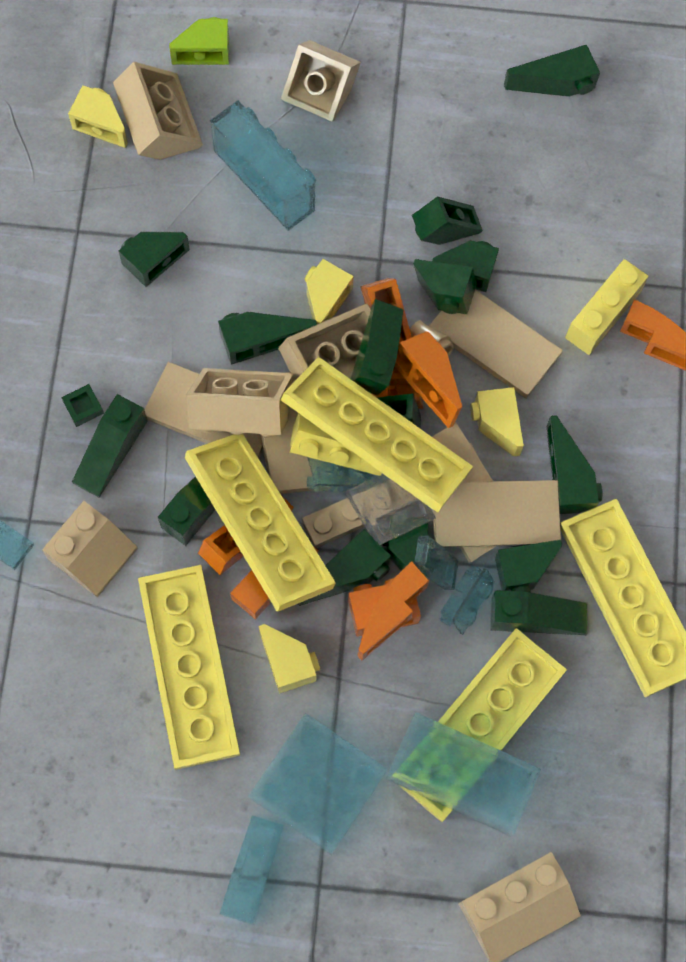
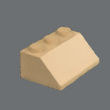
M133 62L113 82L138 155L161 160L199 149L203 145L177 73Z
M368 304L361 305L286 338L278 349L290 373H293V377L297 379L319 356L351 379L371 311Z
M203 368L186 394L189 429L200 430L204 433L227 431L235 435L257 433L265 437L281 435L288 422L290 409L287 404L281 401L283 393L293 383V373Z
M552 852L458 903L489 962H500L581 916L570 884Z

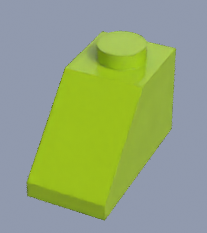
M210 17L195 21L169 43L172 65H229L228 19Z

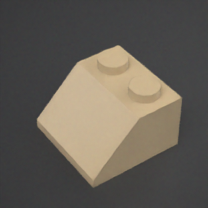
M311 40L298 44L281 100L333 122L352 90L361 62Z
M83 501L42 551L51 563L98 597L138 548L108 518Z

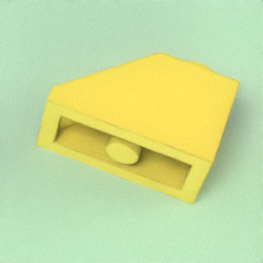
M82 85L68 113L72 129L126 148L128 142L125 128L110 95L100 88L92 89Z
M322 259L317 267L312 266L305 277L308 303L312 319L316 320L317 325L332 319L353 290L354 276L325 259Z
M514 387L477 391L475 402L470 404L472 421H477L479 432L512 456H520L524 444Z
M266 624L258 626L279 694L316 682L315 672L320 671V666L315 652L309 653L306 644Z

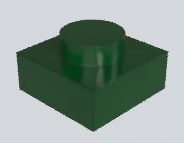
M90 384L61 397L76 427L104 414Z

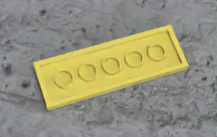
M319 356L292 383L281 398L282 402L437 513L473 468L471 464Z
M234 434L186 451L185 460L277 612L334 588L335 580L243 434Z
M617 498L560 522V530L644 697L646 698L686 680V631Z
M197 565L138 578L174 769L178 770L240 756L202 566Z
M516 628L391 779L439 821L443 822L567 669Z

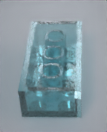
M237 100L210 120L214 152L288 231L315 211L316 179L309 169H303L297 163L295 155L289 148H283L277 142V137L270 128H264L259 123L257 115L250 107L245 108Z
M415 712L386 779L511 836L516 832L541 769Z

